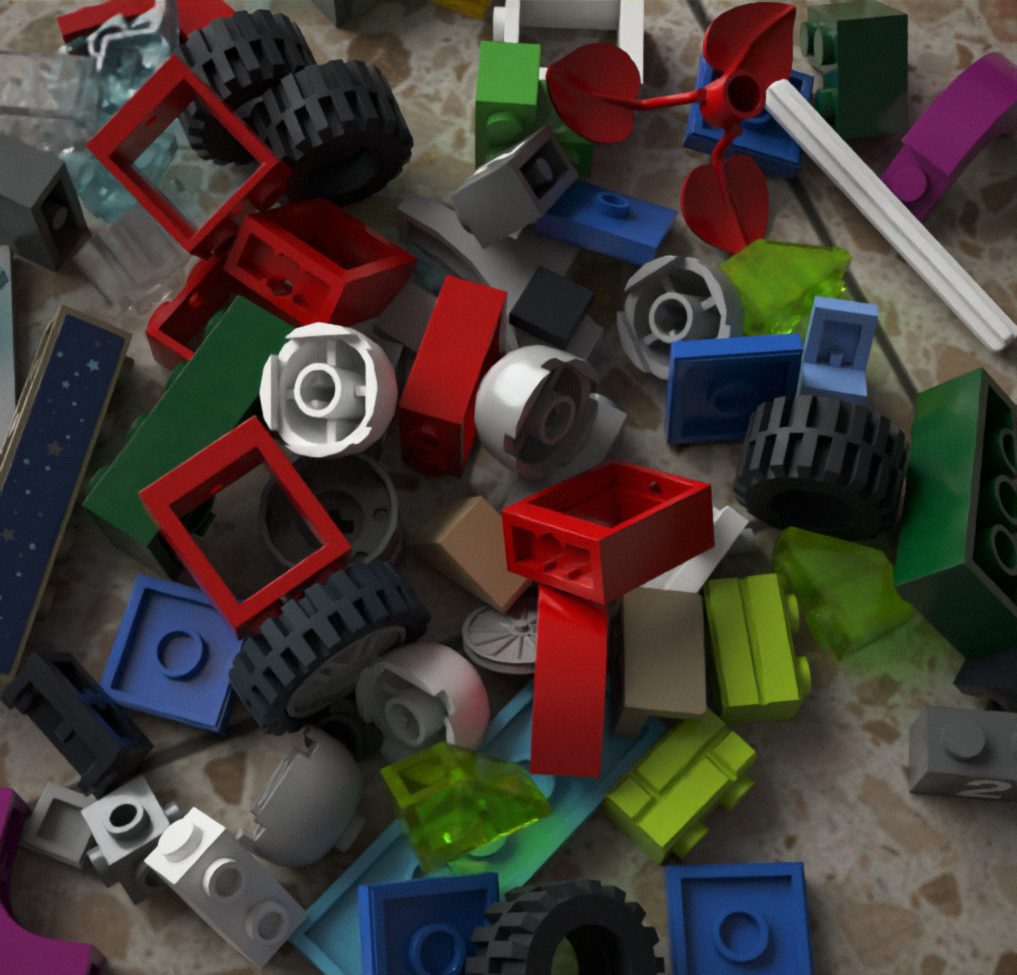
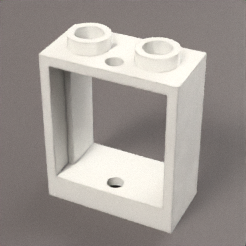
M506 0L505 7L494 6L493 41L518 43L519 27L617 30L616 46L628 53L639 70L641 85L635 99L641 100L643 89L644 0ZM540 67L539 81H546L547 68ZM633 110L634 118H638L639 111Z

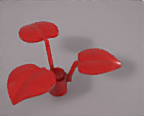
M755 2L734 7L716 17L706 30L702 50L708 65L723 75L709 83L705 88H699L693 92L646 100L635 99L641 85L639 70L627 52L608 43H590L580 46L561 60L548 66L545 79L552 106L560 119L572 132L589 142L612 144L626 139L633 130V110L649 111L692 103L699 104L700 113L704 120L715 128L724 129L725 133L711 154L713 165L698 166L692 169L685 178L680 194L682 215L690 230L708 245L743 261L752 260L756 257L765 236L768 220L769 195L765 176L758 164L750 156L738 154L724 160V154L732 141L743 134L741 123L757 116L763 110L768 87L776 81L789 79L793 63V28L796 6L777 2Z

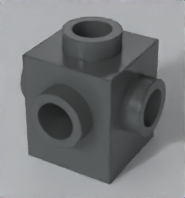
M140 775L81 810L98 846L89 850L87 854L107 888L120 882L133 904L137 905L153 894L169 887L144 860L158 846V842L165 830L174 822L184 818L174 800L161 807L144 776Z

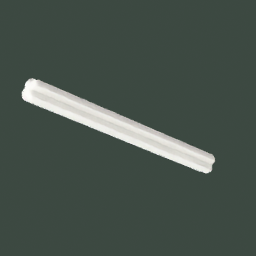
M782 79L769 86L766 90L764 108L980 342L994 354L1010 345L1017 337V326L788 80Z

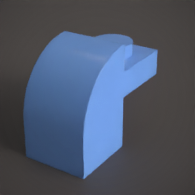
M815 296L806 339L802 340L803 356L796 397L799 395L831 397L865 407L867 399L865 371L879 317L878 305Z

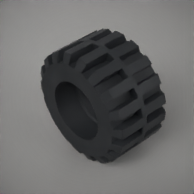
M258 9L249 14L247 10L237 11L230 17L222 19L220 16L209 21L210 25L203 29L197 28L189 34V40L184 44H179L172 53L192 67L246 124L252 118L250 112L254 104L263 100L262 95L270 87L280 84L281 79L289 74H296L305 70L304 67L317 63L295 22L291 23L289 17L282 13L272 15L270 10ZM197 98L178 116V120L192 150H196L198 156L203 160H213L214 164L223 166L234 163L235 166L247 165L252 161H256Z
M342 59L330 60L322 65L316 63L304 67L305 70L296 74H289L281 79L280 84L270 87L262 95L263 100L254 104L250 112L252 118L247 121V125L293 171L292 175L284 182L287 185L285 193L277 201L281 206L325 197L338 207L344 208L347 205L363 201L374 193H378L388 186L387 183L399 176L403 171L402 166L407 164L412 156L410 149L414 146L413 137L386 76L382 75L379 68L374 65L366 66L364 61L351 60L347 63H344Z
M813 395L775 398L774 402H765L758 406L757 412H752L733 492L736 493L738 503L747 509L746 512L765 522V524L791 535L825 542L871 540L877 538V535L886 534L891 530L892 525L895 524L910 445L905 440L903 431L899 427L892 425L891 420L859 404Z
M590 879L529 883V886L515 887L504 893L506 902H493L484 913L490 924L488 926L475 927L470 942L478 946L476 957H466L465 973H472L474 975H551L554 954L562 939L566 937L576 954L579 975H657V973H665L664 957H655L653 946L660 942L655 927H644L642 924L646 915L643 908L638 902H625L626 892L614 885L602 886L601 881Z

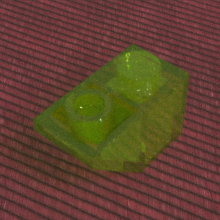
M757 239L717 268L728 275L740 293L745 313L742 337L790 334L800 323L801 316L812 309L815 296L838 299L847 286L844 279L852 256L844 248Z
M792 526L779 533L770 555L772 558V572L781 576L783 590L789 594L794 592L807 611L806 622L815 640L824 648L830 646L839 661L848 658L905 626L915 608L910 603L905 602L893 587L894 568L882 550Z
M445 741L380 769L401 833L424 873L442 864L455 861L468 852L505 835L520 831L527 825L552 814L549 802L524 766Z

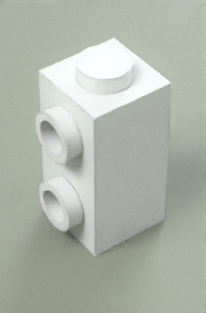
M195 807L183 819L174 822L165 830L158 842V846L144 860L214 931L259 969L263 968L309 915L225 827Z

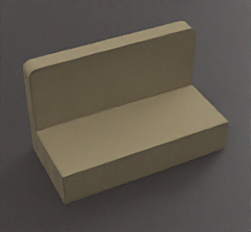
M638 587L619 597L610 616V737L637 739L649 716L689 720L702 719L707 710L702 596L691 592Z

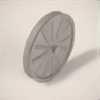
M520 596L504 615L487 603L474 610L465 619L462 626V645L466 655L474 663L491 671L506 674L534 673L537 597Z

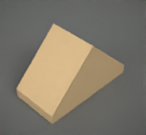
M482 496L447 500L406 544L408 552L503 615L534 581L507 571L502 517Z

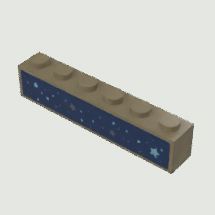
M63 304L45 327L0 450V694L5 691L28 664L27 660L35 652V645L27 643L34 620L42 622L45 619L53 602L56 585L48 582L55 560L59 562L65 560L72 546L77 527L68 523L75 502L82 504L87 498V487L96 474V469L88 466L94 446L102 448L113 427L115 413L107 410L113 391L122 392L134 365V359L126 356L133 336L132 333Z

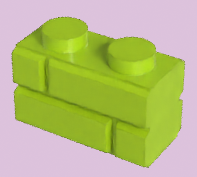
M777 573L747 576L744 579L735 577L706 581L702 585L699 594L703 598L704 650L715 714L726 726L747 724L753 721L784 720L795 717L803 703V696H809L811 693V675L806 657H795L791 634L798 633L799 610L794 594L784 595L781 576Z
M707 707L704 716L700 720L680 719L605 794L601 809L655 863L661 865L673 852L683 860L710 832V829L703 823L708 815L719 804L730 812L754 787L756 782L748 774L752 771L759 757L754 749L733 730H729L726 724Z

